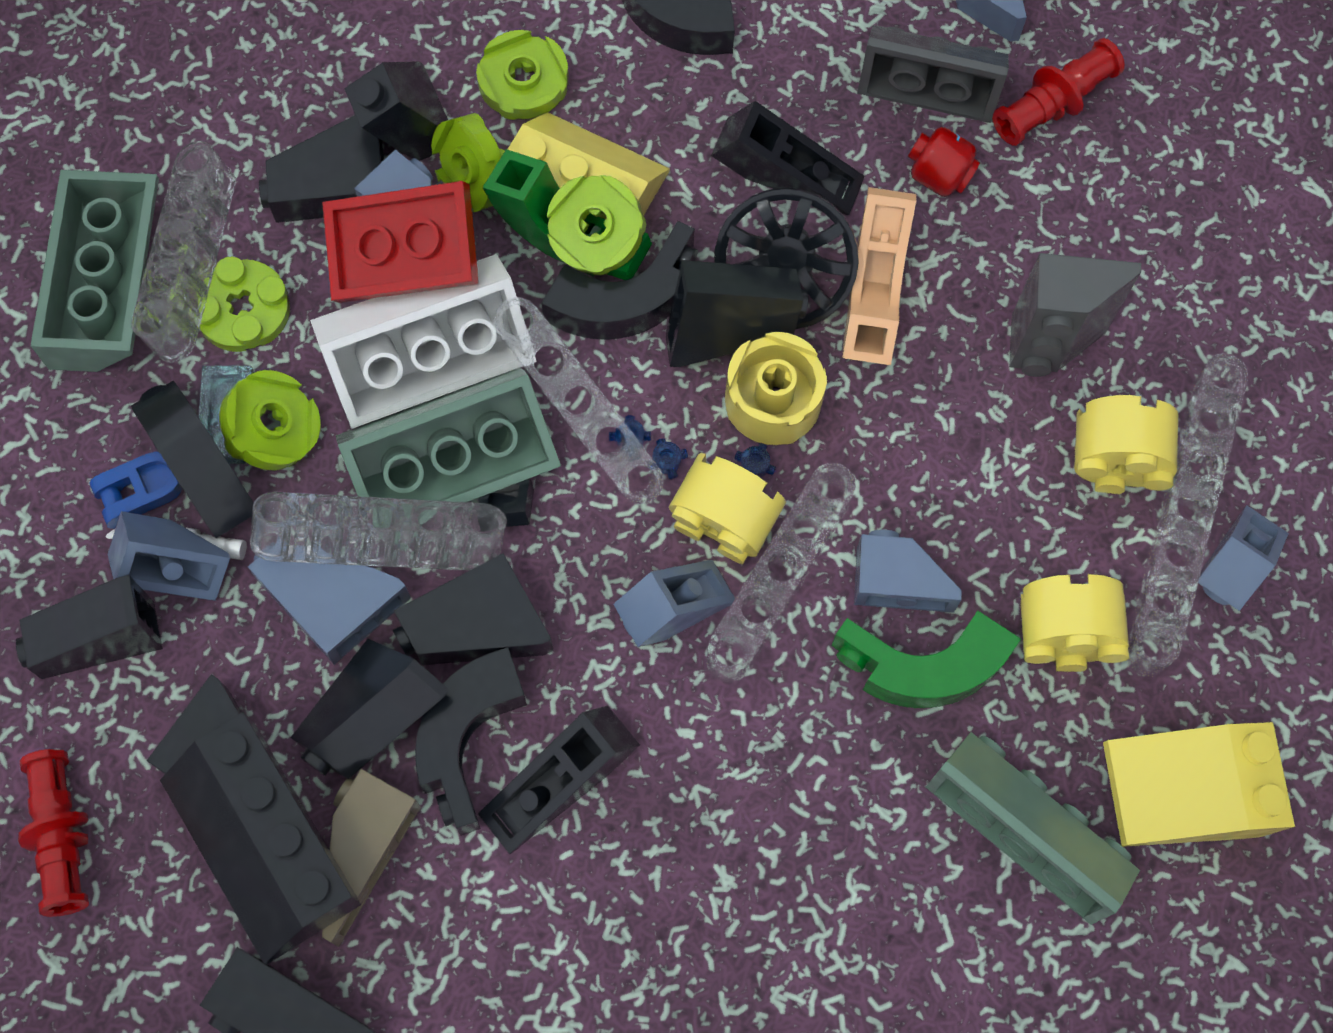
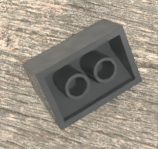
M873 25L866 47L857 94L991 123L1008 74L1009 57L1008 54L995 52L993 49L984 46L973 47L950 42L943 37H927L905 32L898 27Z
M1039 253L1012 313L1009 367L1021 368L1025 375L1042 377L1049 375L1051 372H1058L1106 334L1141 274L1142 263Z

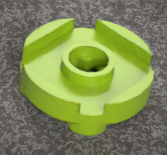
M514 30L495 37L485 47L484 56L480 63L477 64L476 69L478 87L482 98L490 108L499 112L506 119L536 118L553 110L567 93L569 79L568 62L562 48L547 36H545V40L540 37L531 36V31ZM518 68H523L526 73L532 71L535 73L527 81H517L514 79L516 77L515 70Z
M476 113L441 122L434 131L431 144L432 155L440 153L442 168L435 170L438 182L440 180L443 183L464 181L470 184L473 212L493 207L483 186L505 151L498 148L494 137L486 128L483 119Z
M600 175L587 178L581 176L574 178L556 192L548 206L549 234L547 233L549 244L562 261L581 272L604 275L620 268L634 256L646 230V220L638 199L626 185L611 176ZM590 213L595 217L605 213L607 218L603 224L606 229L602 234L594 233L590 237L585 234L589 226L584 220Z
M231 256L221 259L216 267L211 269L200 280L193 294L191 313L204 337L209 342L223 350L241 352L259 345L264 346L272 342L282 332L289 319L290 302L285 284L275 270L258 261L240 260L237 257ZM244 295L249 296L248 301L253 308L249 312L241 310L238 315L232 314L234 308L230 304L234 298L241 299Z
M262 370L248 375L245 379L238 381L228 391L221 403L219 422L222 434L225 437V449L233 458L243 459L246 463L264 470H281L296 464L314 447L319 438L321 419L313 398L308 401L305 394L298 389L302 385L287 374L272 370ZM266 409L272 411L273 419L280 421L281 427H276L273 430L265 427L260 417L265 414Z

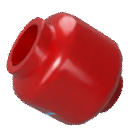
M946 127L935 129L930 137L922 132L907 156L915 161L911 169V176L915 181L942 197L950 196L954 191L961 194L980 164V161L975 159L976 147L973 143Z

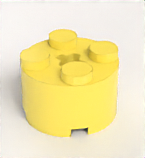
M771 332L766 333L765 337L745 342L736 350L728 368L725 406L729 420L744 436L755 442L767 445L791 444L804 436L814 426L820 414L827 385L825 368H823L817 357L818 353L811 344L790 333ZM773 387L780 388L778 391L772 390Z
M1115 395L1087 402L1086 412L1084 413L1080 409L1078 410L1074 469L1081 478L1095 482L1096 492L1122 494L1125 492V486L1144 487L1157 491L1173 487V477L1177 473L1178 411L1174 406L1161 400H1157L1156 408L1141 405V396Z
M700 453L671 501L669 510L672 512V517L677 520L674 524V528L696 541H700L704 534L720 543L717 549L719 553L739 564H744L747 556H757L786 501L778 491L774 499H771L762 492L767 482L745 468L717 456L712 464H708L706 454Z
M1088 574V584H1071L1070 575H1058L1033 581L1023 588V594H1021V618L1025 662L1033 664L1056 662V671L1082 672L1087 669V662L1118 663L1129 659L1126 604L1123 583L1108 576Z

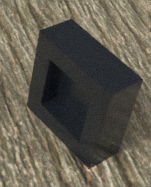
M531 478L479 497L476 516L480 528L492 529L530 525L534 494Z

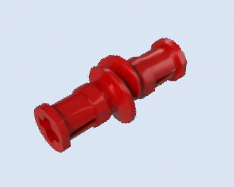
M1101 38L1094 42L1091 51L1079 59H1073L1062 70L1053 66H1043L1037 70L1033 76L1032 88L1026 91L1022 98L1008 107L1000 106L994 111L992 120L997 133L1006 143L1017 146L1025 139V134L1039 124H1045L1051 119L1057 121L1065 115V112L1072 116L1078 115L1083 111L1084 103L1082 97L1093 91L1095 86L1106 78H1115L1124 71L1125 63L1120 50L1112 41Z
M54 749L38 750L23 756L19 760L21 771L27 774L30 795L27 801L29 815L32 817L33 822L26 825L19 832L18 842L22 848L37 852L35 855L36 870L40 874L43 900L38 903L39 914L46 917L64 916L79 912L89 906L88 894L82 893L78 868L81 865L78 848L88 844V834L73 832L74 828L85 825L89 819L88 814L85 812H71L73 807L71 792L67 790L64 768L69 764L68 752Z

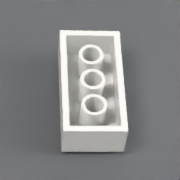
M497 254L477 261L479 284L372 298L310 320L351 429L537 362L511 277Z

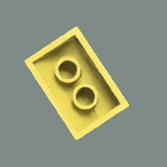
M548 112L522 124L507 149L547 162L560 188L568 181L581 176L587 178L590 176L606 175L616 178L636 196L641 205L643 216L670 171L668 167ZM602 213V214L599 216V217H601V218H603V219H606V218H607L606 215H605V213Z

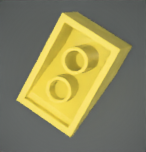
M1273 722L1225 724L1113 739L1103 742L1122 847L1256 838L1295 827Z

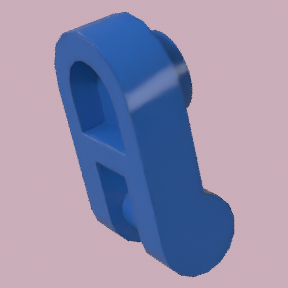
M157 451L147 453L95 476L89 482L95 498L101 499L105 508L102 511V516L107 527L110 529L116 528L121 511L142 515L171 502L183 490L165 460ZM132 484L135 494L123 499L120 491Z

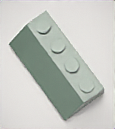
M60 170L31 340L32 349L49 370L98 372L133 354L159 182L157 174Z
M521 367L336 435L339 450L374 537L561 466L529 376Z
M970 732L925 788L1090 925L1115 914L1123 904L1140 872L1130 862L1132 859L1131 854L1113 839L1105 838L1103 840L1087 827L1089 820L1078 809L1067 803L1061 806L1045 793L1047 786L1035 774L1025 769H1022L1020 772L1004 759L1006 753L996 742L986 736L978 738Z

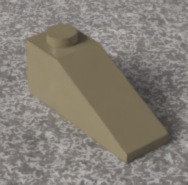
M362 769L355 780L349 778L342 784L333 803L337 809L333 814L330 852L361 903L359 907L322 930V938L337 947L340 946L421 808L413 797Z

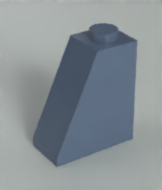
M289 534L283 536L279 541L272 540L263 545L255 554L254 562L248 566L255 579L334 665L394 613V610L404 605L411 598L406 585L399 578Z

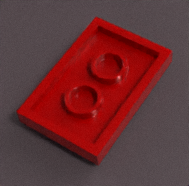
M464 181L322 202L331 301L343 303L479 284L470 184Z

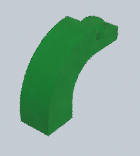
M506 149L483 186L488 199L504 221L521 237L544 254L565 263L553 251L547 233L549 234L548 206L560 187L556 183L547 162ZM590 213L584 220L589 226L585 232L589 237L594 233L600 235L606 229L603 224L605 219L599 216L595 217ZM644 232L638 250L627 263L618 269L608 272L607 275L622 280L633 278L652 246L649 234ZM584 272L592 277L595 276L593 273Z
M977 611L958 640L947 649L936 654L915 656L897 651L848 618L836 633L831 646L838 650L837 658L850 669L862 672L865 668L872 673L863 688V691L898 706L933 708L963 700L984 687L1004 665L1021 638L980 611Z

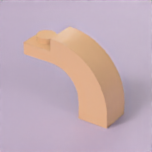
M868 187L857 243L859 258L857 276L850 292L843 343V358L891 365L899 325L902 277L915 211L916 194Z

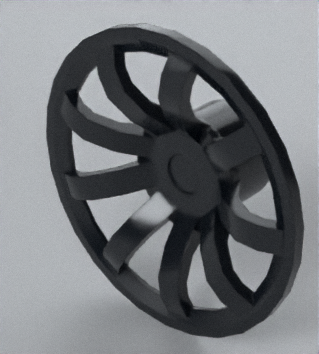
M778 188L753 195L734 209L725 220L718 234L714 250V263H726V250L729 238L746 247L759 250V255L735 264L797 269L800 283L820 308L806 314L804 319L798 318L796 329L812 326L828 318L840 308L849 296L855 283L859 258L858 245L853 230L844 215L832 203L817 194L802 189ZM779 200L799 201L792 224L780 225L773 213L770 202ZM811 205L825 213L834 222L829 228L814 235H809L803 229ZM757 207L769 233L766 237L756 236L740 229L736 225L747 213ZM842 235L846 247L847 262L833 261L816 254V248ZM813 268L829 274L845 275L839 289L831 299L814 280L811 274Z

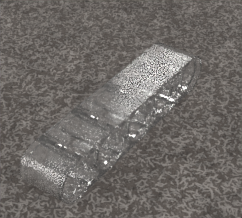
M206 141L189 143L180 150L175 158L132 316L131 327L133 332L161 360L169 363L182 360L188 356L195 346L236 184V177Z
M521 297L509 298L501 302L493 316V324L497 334L618 491L631 502L644 504L655 500L661 493L664 485L663 474L659 466L539 309L530 300ZM513 305L525 308L530 315L529 328L520 335L510 334L503 326L502 318L504 312ZM544 346L554 347L561 356L560 367L550 375L540 374L534 366L535 354ZM574 387H585L591 395L590 407L581 414L570 413L565 406L566 394ZM605 427H616L621 434L620 446L611 453L600 452L596 446L597 434ZM638 466L647 467L651 474V481L648 487L641 492L630 491L626 485L628 473Z
M826 463L819 466L813 473L713 633L707 648L706 662L710 674L717 680L733 683L743 679L749 672L846 514L856 488V483L852 472L845 465ZM824 485H834L841 490L843 496L838 499H829L821 494L819 488ZM800 524H808L817 530L819 536L812 540H805L796 535L794 528ZM782 564L792 570L794 577L787 581H779L769 574L768 569L773 565ZM750 605H758L767 611L769 618L761 623H753L744 617L742 611ZM731 646L741 652L743 660L737 665L728 666L718 660L716 652L723 647Z
M268 492L260 495L254 501L250 545L251 550L256 556L269 561L470 571L501 554L507 519L499 508L484 503Z

